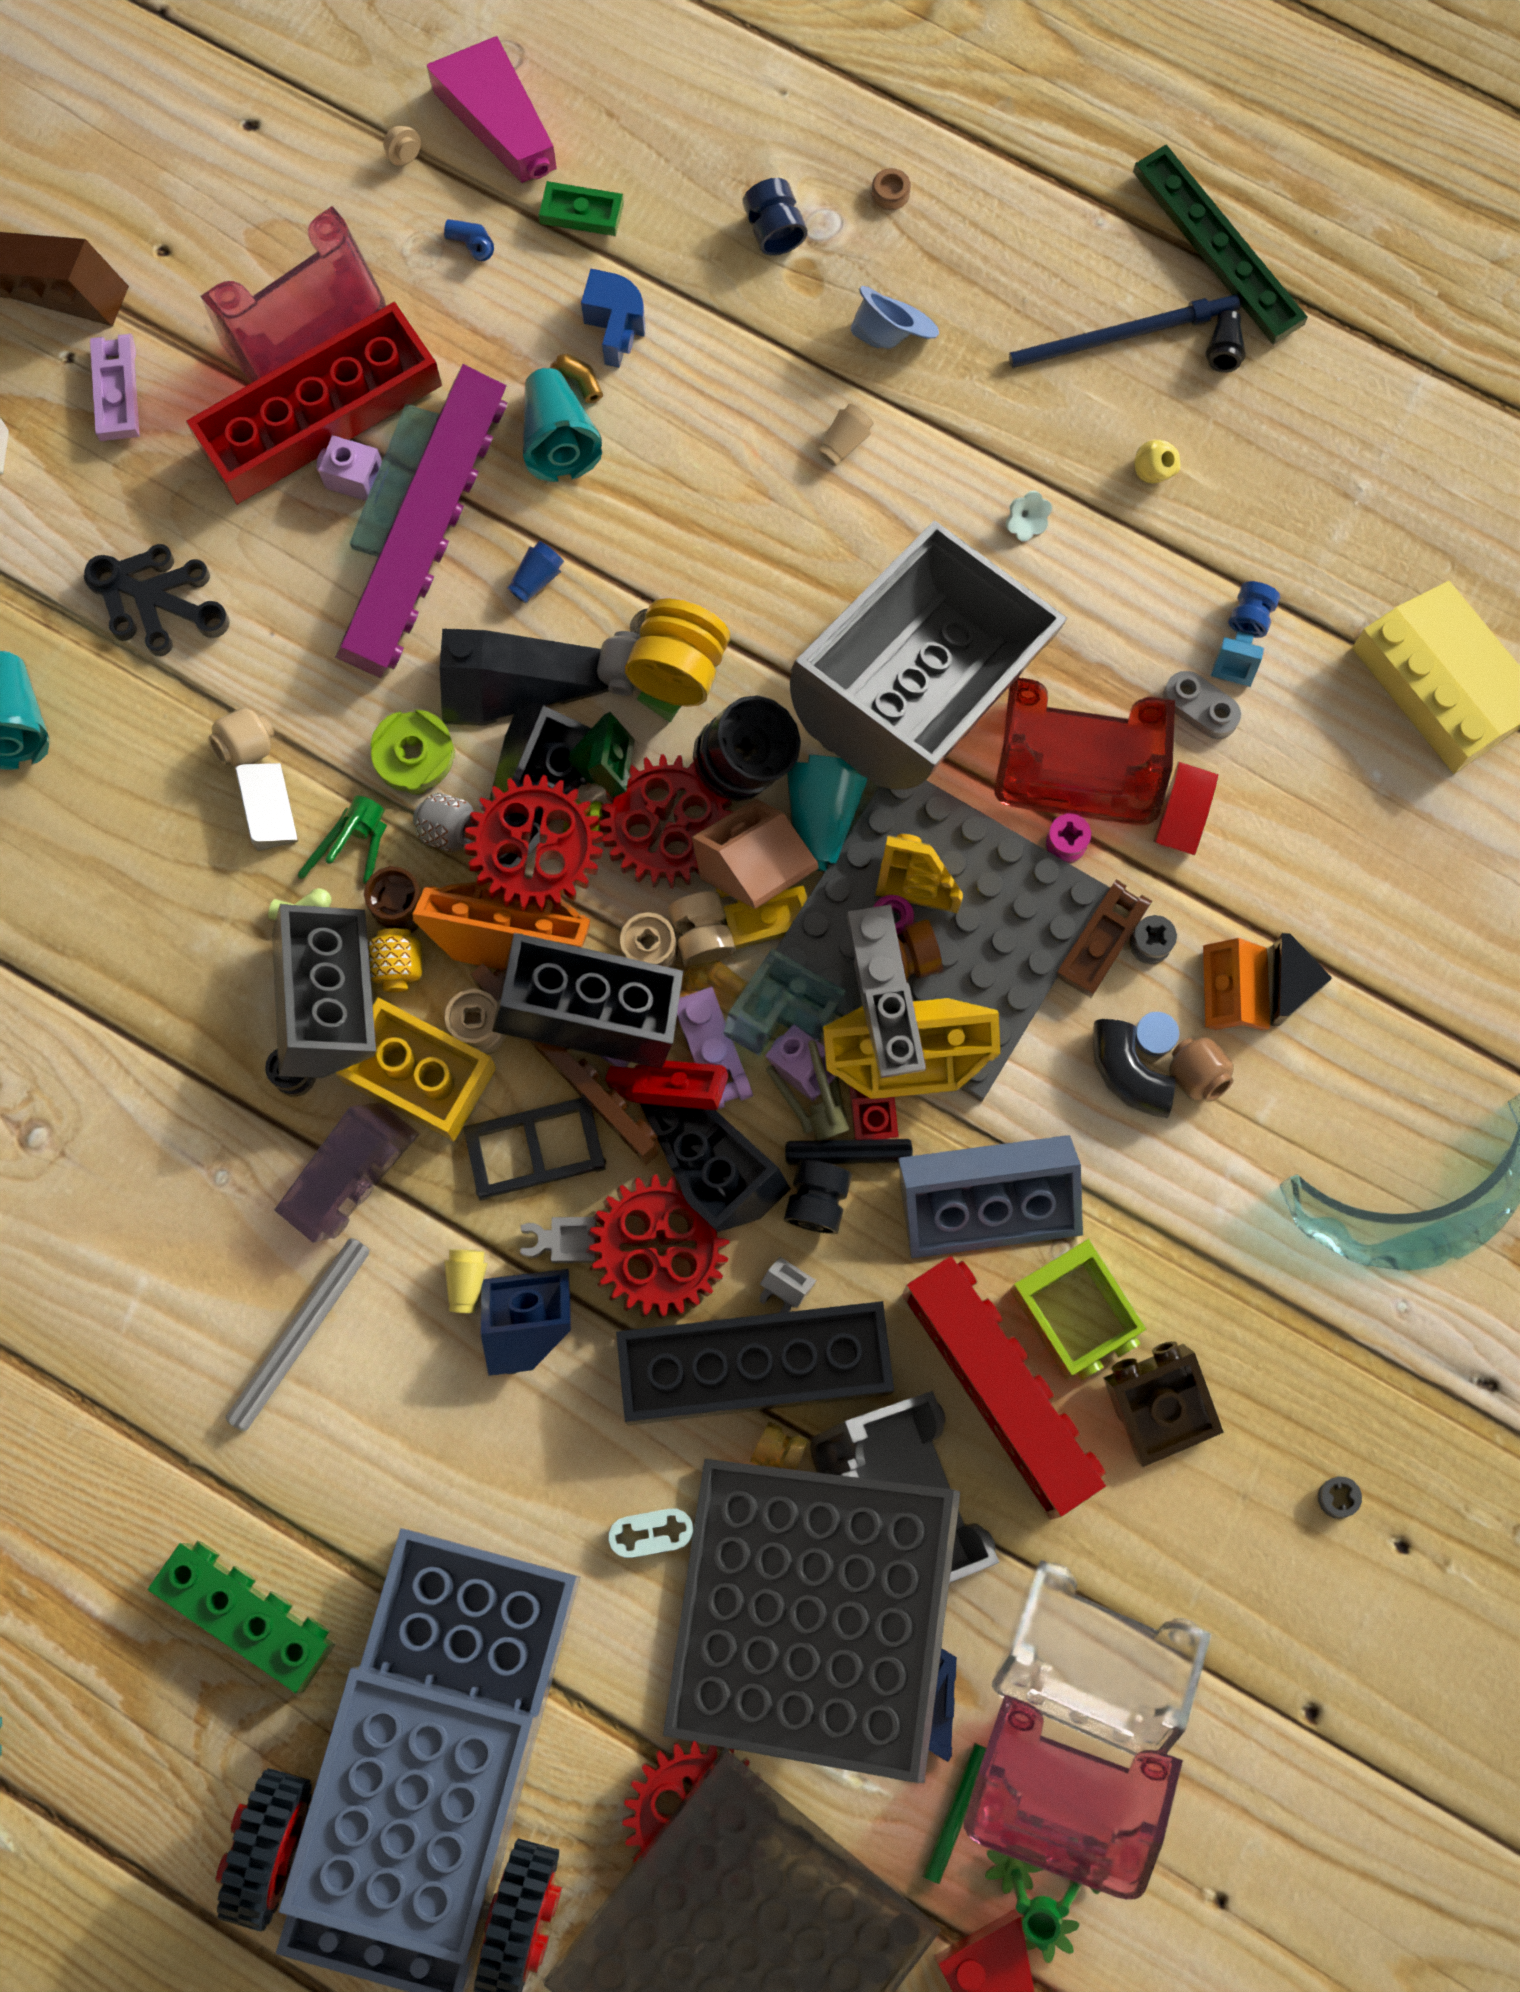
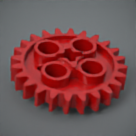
M661 754L659 765L653 766L646 757L644 758V770L639 771L633 765L630 766V778L628 779L626 792L612 798L605 791L607 799L613 804H602L601 806L602 814L608 818L599 821L600 831L609 832L603 836L604 847H614L609 853L612 862L624 858L620 866L623 874L633 868L636 869L635 880L637 883H640L646 875L651 876L652 888L657 887L661 878H666L669 888L674 889L676 877H682L685 884L689 886L691 885L690 873L695 871L700 876L692 837L733 813V811L725 810L732 805V800L721 798L706 788L696 773L694 761L688 768L683 767L682 755H678L674 765H668L665 755ZM659 788L669 793L662 801H653L647 797L650 791ZM684 790L686 794L682 796L674 808L675 823L668 822L660 837L659 846L654 853H650L648 851L649 848L652 847L661 833L660 820L666 821L669 818L678 792ZM691 806H700L706 810L702 817L696 819L689 818L684 814L687 808ZM636 824H644L650 828V831L643 837H634L628 833L630 828ZM674 841L683 842L688 846L685 852L678 855H673L666 851V847Z
M525 775L523 786L517 787L515 782L509 778L507 779V792L503 793L496 786L492 787L493 802L482 797L479 799V806L484 813H470V821L477 827L465 828V837L475 841L464 845L465 855L477 857L468 862L469 870H482L476 878L477 885L482 886L491 882L489 897L492 899L503 892L505 894V907H508L514 899L520 900L522 912L526 911L530 901L536 902L539 912L544 911L545 900H551L557 909L561 908L562 894H565L574 901L577 895L575 885L584 889L589 887V880L584 873L597 875L598 866L591 860L602 859L603 849L594 845L603 841V832L591 830L599 825V817H586L591 808L590 801L577 805L579 790L574 789L565 795L563 793L564 781L562 780L557 782L554 788L548 787L546 775L542 776L538 786L532 785L529 775ZM540 808L543 810L540 825V843L536 849L533 877L527 879L525 877V870L528 862V844L532 838L535 810ZM512 813H520L528 821L523 826L512 827L505 822V818ZM560 819L565 821L570 828L562 834H556L551 832L547 825L553 820ZM513 853L520 857L521 862L513 868H506L498 862V859L503 854ZM554 859L562 864L563 869L557 874H547L541 869V864L544 861Z
M653 1175L650 1178L648 1187H645L642 1180L638 1177L633 1181L632 1193L624 1185L618 1187L617 1195L620 1201L610 1196L606 1197L603 1203L610 1213L597 1210L593 1218L602 1227H591L587 1235L597 1239L598 1243L590 1245L586 1249V1253L599 1255V1260L594 1262L589 1268L590 1271L603 1270L605 1274L598 1282V1287L609 1284L614 1287L609 1296L610 1301L617 1299L620 1295L626 1297L624 1303V1310L626 1312L635 1303L640 1304L641 1317L647 1316L651 1307H655L659 1319H663L667 1314L668 1306H671L674 1313L678 1316L684 1312V1300L691 1307L695 1308L700 1304L697 1292L707 1297L713 1293V1289L707 1280L719 1282L723 1278V1275L714 1266L725 1265L728 1262L729 1258L718 1253V1249H722L730 1243L728 1239L718 1238L717 1232L688 1205L682 1191L676 1189V1179L674 1176L670 1177L665 1187L660 1185L657 1175ZM678 1214L684 1217L688 1224L687 1233L679 1234L672 1231L668 1223L669 1215ZM628 1216L639 1217L645 1225L644 1235L636 1236L629 1233L625 1227V1218ZM658 1237L659 1244L661 1245L693 1241L696 1244V1248L669 1247L658 1256L656 1248L623 1252L620 1250V1245L647 1246ZM682 1257L688 1261L691 1268L689 1277H679L672 1271V1258ZM639 1259L646 1264L648 1269L646 1279H635L630 1275L627 1268L629 1260Z
M693 1741L691 1742L690 1752L684 1753L679 1743L674 1742L673 1757L668 1759L662 1751H656L659 1766L655 1769L651 1765L643 1763L641 1768L647 1777L646 1781L632 1779L630 1785L639 1795L638 1797H627L624 1799V1805L635 1810V1814L622 1818V1825L635 1828L636 1832L626 1837L625 1843L626 1846L640 1845V1849L633 1856V1862L638 1864L648 1860L650 1864L646 1869L645 1878L648 1880L660 1872L662 1874L661 1890L665 1891L675 1881L678 1882L679 1897L683 1898L688 1886L692 1885L696 1888L698 1898L703 1899L705 1885L712 1884L719 1896L722 1895L721 1880L728 1878L734 1886L738 1887L740 1884L736 1871L742 1868L746 1872L753 1874L754 1868L748 1858L751 1854L758 1857L765 1856V1851L756 1842L757 1839L771 1838V1831L761 1826L760 1822L773 1818V1812L766 1808H760L759 1804L766 1801L770 1795L768 1790H754V1787L761 1781L762 1776L759 1772L749 1776L745 1775L750 1764L747 1757L740 1760L736 1765L732 1762L734 1749L728 1748L720 1756L717 1755V1746L708 1745L706 1752L700 1751L698 1742ZM710 1775L720 1776L726 1783L724 1793L717 1799L705 1798L700 1792L701 1782ZM684 1777H689L692 1781L700 1811L702 1813L710 1812V1816L704 1818V1825L713 1852L711 1859L704 1857L695 1824L693 1822L685 1823L684 1821L691 1817L690 1806L682 1783ZM665 1790L676 1791L682 1798L680 1808L672 1814L660 1812L655 1805L657 1796ZM728 1821L736 1824L739 1827V1836L734 1843L721 1845L715 1841L713 1834L719 1824ZM678 1837L690 1838L696 1846L693 1855L686 1860L675 1859L669 1852L670 1844Z

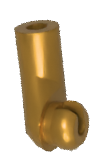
M570 354L558 355L556 361L551 363L550 368L561 372L565 380L570 377L577 381L586 403H595L603 397L594 370L589 364Z

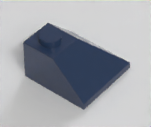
M569 1269L483 1280L480 1334L488 1376L515 1374L533 1370L571 1331Z

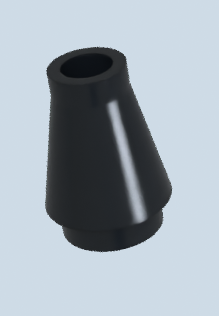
M1232 310L1223 311L1218 315L1216 327L1206 350V358L1209 361L1210 367L1215 371L1228 373L1237 370L1246 357L1241 329V316Z

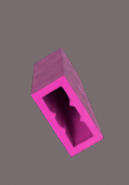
M498 36L426 64L434 94L521 183L531 179H540L550 171L557 169L554 146Z

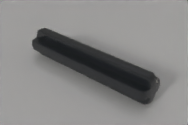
M909 1139L788 1141L785 1144V1161L789 1165H798V1161L802 1159L828 1164L899 1163L898 1158L913 1156L912 1142Z

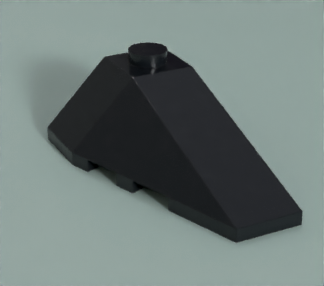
M442 628L440 654L442 721L444 724L484 726L498 722V718L513 715L520 699L546 706L557 702L565 704L609 692V686L603 683L597 675L601 649L487 630Z
M520 699L504 737L493 786H496L505 793L508 791L507 779L511 778L517 787H522L525 775H529L532 785L537 786L542 776L546 775L548 787L554 788L556 783L562 780L564 781L563 793L565 795L574 789H578L581 784L586 785L588 782L568 761V755L591 730V727L544 705ZM492 790L489 798V801L491 802L494 801ZM540 808L535 810L532 838L528 844V855L539 843L540 825L543 817V810ZM512 813L505 818V822L512 827L523 826L528 821L520 813ZM506 853L498 859V862L506 868H513L521 862V859L516 854Z
M640 1103L652 1130L658 1136L657 1139L681 1187L686 1202L717 1233L761 1219L791 1190L779 1167L716 1110Z

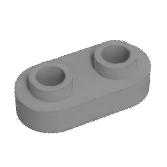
M1191 671L1178 672L1168 680L1163 696L1165 704L1172 712L1208 737L1214 739L1226 738L1235 731L1241 719V710L1234 699L1200 675ZM1184 685L1191 687L1193 694H1184L1180 687ZM1214 710H1224L1227 717L1218 718L1214 714Z

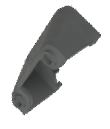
M933 1391L844 1421L814 1436L811 1440V1457L817 1473L950 1489L932 1442L942 1435L945 1424L944 1410L937 1402ZM959 1509L949 1583L999 1563L992 1535L976 1523L965 1526Z

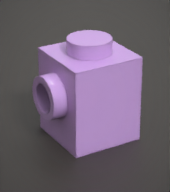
M332 435L327 449L323 448L320 451L316 466L325 489L368 502L372 499L384 469L377 448Z
M793 1025L784 1035L775 1040L765 1056L781 1078L814 1101L821 1092L811 1060L808 1042L815 1039L796 1025ZM816 1041L827 1081L830 1084L836 1076L826 1070L824 1046Z

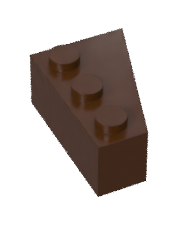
M0 232L1 298H11L109 326L114 325L129 285L86 239Z

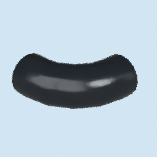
M1114 1019L1094 1021L1092 1033L1094 1062L1106 1087L1128 1107L1152 1116L1168 1118L1174 1099L1175 1077L1151 1071L1140 1061L1135 1050L1137 1029L1135 1025Z

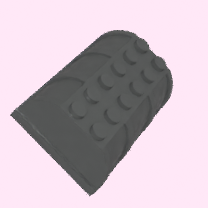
M934 520L795 660L791 668L792 673L790 677L792 703L800 722L808 734L819 741L826 750L835 753L855 768L859 775L868 778L877 786L888 789L913 788L922 784L930 777L938 765L974 728L999 697L1054 639L1065 624L1067 617Z

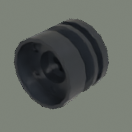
M758 695L741 697L727 706L717 717L702 728L695 739L692 757L696 773L706 788L721 798L732 801L748 800L763 792L791 771L799 758L801 739L798 726L787 709L773 699Z

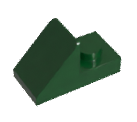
M608 712L599 719L569 753L568 761L588 783L602 786L612 798H615L627 791L635 739L611 712Z

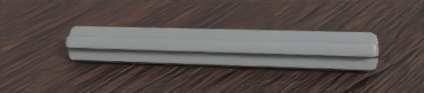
M348 1239L226 1415V1420L229 1424L241 1431L248 1430L369 1255L370 1250L368 1247L356 1239Z

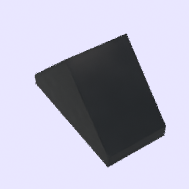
M1282 933L1273 944L1271 1026L1283 1024L1332 979L1324 968L1289 933Z

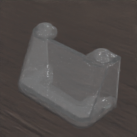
M1040 1560L1034 1570L992 1681L994 1691L1013 1703L1133 1756L1152 1761L1162 1759L1186 1731L1211 1633L1198 1628L1195 1623L1184 1618L1166 1621L1156 1630L1076 1595L1078 1583L1067 1567L1058 1563H1048Z

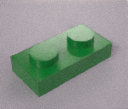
M547 181L539 211L540 224L616 236L624 204L623 194Z

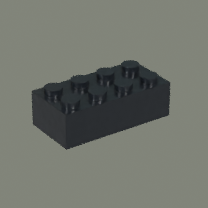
M514 932L505 962L492 1032L662 1069L673 1044L683 971Z

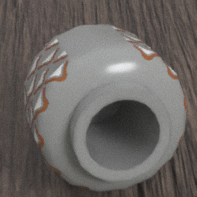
M443 793L431 794L414 811L413 823L416 826V834L420 841L428 846L448 852L460 851L464 845L473 842L465 837V828L477 827L470 821V813L474 812L471 804L463 799Z

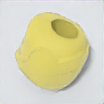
M1151 440L1139 447L1134 460V466L1141 480L1147 483H1159L1170 479L1179 472L1180 457L1177 449L1169 442Z

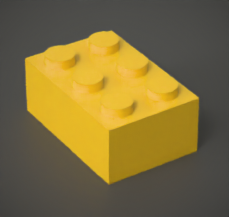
M378 997L373 1005L375 1056L338 1071L335 1074L344 1084L455 1142L495 1072L496 1065L491 1056Z

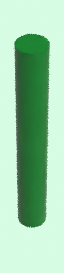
M977 1743L973 1745L923 1874L924 1878L940 1884L991 1753L990 1749Z

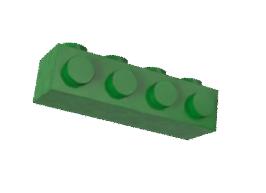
M197 1540L194 1546L191 1543H179L147 1590L295 1694L304 1692L336 1645L326 1638L330 1631L308 1616L303 1622L291 1614L289 1611L293 1605L277 1593L270 1591L265 1596L252 1587L256 1579L241 1568L233 1566L229 1571L216 1562L220 1554L199 1540Z

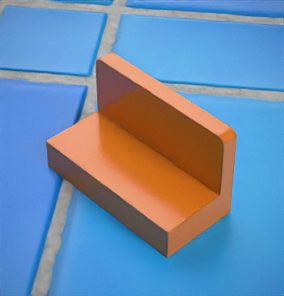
M1241 938L1203 945L1205 1027L1219 1030L1245 1025L1258 1030L1269 1029L1268 952L1266 947Z

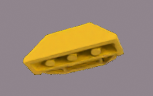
M950 998L913 1001L926 1070L881 1078L862 1006L823 1027L826 1070L834 1076H838L870 1099L957 1091L990 1060L993 1061L1001 1054L999 1012L996 1009Z

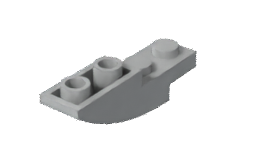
M891 905L848 911L847 920L855 957L854 966L881 1078L925 1071L926 1066L909 983H906Z

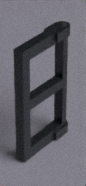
M582 1097L463 1127L476 1185V1195L479 1201L594 1171L606 1170V1159L603 1157L592 1108ZM579 1112L590 1160L545 1170L535 1123ZM524 1126L534 1173L489 1184L479 1136Z

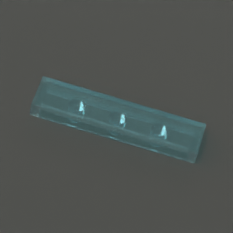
M405 404L349 542L352 549L376 557L379 556L439 417L438 413Z

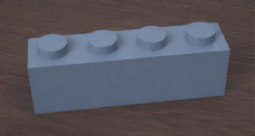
M1070 1135L898 1158L901 1196L911 1258L1083 1235L1081 1164Z

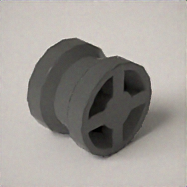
M1152 915L1145 917L1139 922L1131 935L1130 948L1132 954L1136 959L1145 964L1152 965L1162 962L1176 944L1177 932L1175 926L1163 916Z

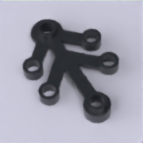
M156 544L147 552L121 561L107 555L95 556L86 564L84 580L92 592L103 595L110 616L109 629L115 638L121 641L133 638L136 634L137 626L131 616L125 613L119 591L134 597L146 631V646L153 655L164 656L171 651L173 642L168 633L162 628L155 606L195 623L201 634L206 637H219L229 628V616L220 603L206 601L198 606L165 592L185 584L196 588L206 585L210 579V572L205 563L201 560L193 559L188 561L184 567L166 572L173 567L174 556L167 546ZM159 554L167 555L164 561L154 562ZM151 567L157 572H166L143 581L130 577ZM193 570H203L202 574L199 577H190V574ZM104 573H112L110 578L100 581V577ZM211 619H220L218 625L210 628L207 627ZM120 623H129L126 630L117 631V626ZM165 638L163 645L159 647L152 646L155 639Z

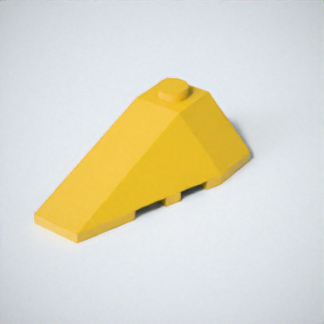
M898 834L897 837L888 835L875 895L881 897L898 895L912 904L958 913L963 893L930 844L921 843L922 840L914 835Z

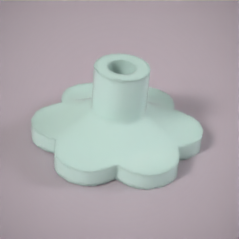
M1037 491L1028 492L1024 498H1016L1012 501L1009 508L1010 515L1006 520L1007 530L1015 533L1020 541H1028L1034 534L1043 533L1048 526L1047 517L1052 511L1051 503L1043 499L1042 495Z

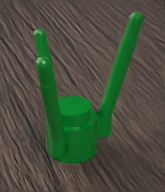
M356 795L349 808L346 807L338 822L298 872V877L304 879L333 842L334 844L325 858L328 864L335 860L350 835L366 839L368 834H371L372 837L363 876V883L366 884L373 874L380 840L387 827L385 823L380 821L385 812L383 807L367 797Z

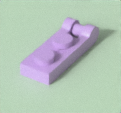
M132 334L118 335V339L105 340L104 337L91 338L90 350L95 433L100 441L140 437L135 372L136 348ZM119 356V359L108 360V357Z
M713 987L679 998L677 1017L694 1063L723 1065L726 1067L727 1073L730 1072L733 1082L726 1084L718 1109L725 1107V1102L738 1097L741 1101L753 1097L749 1081L743 1070Z

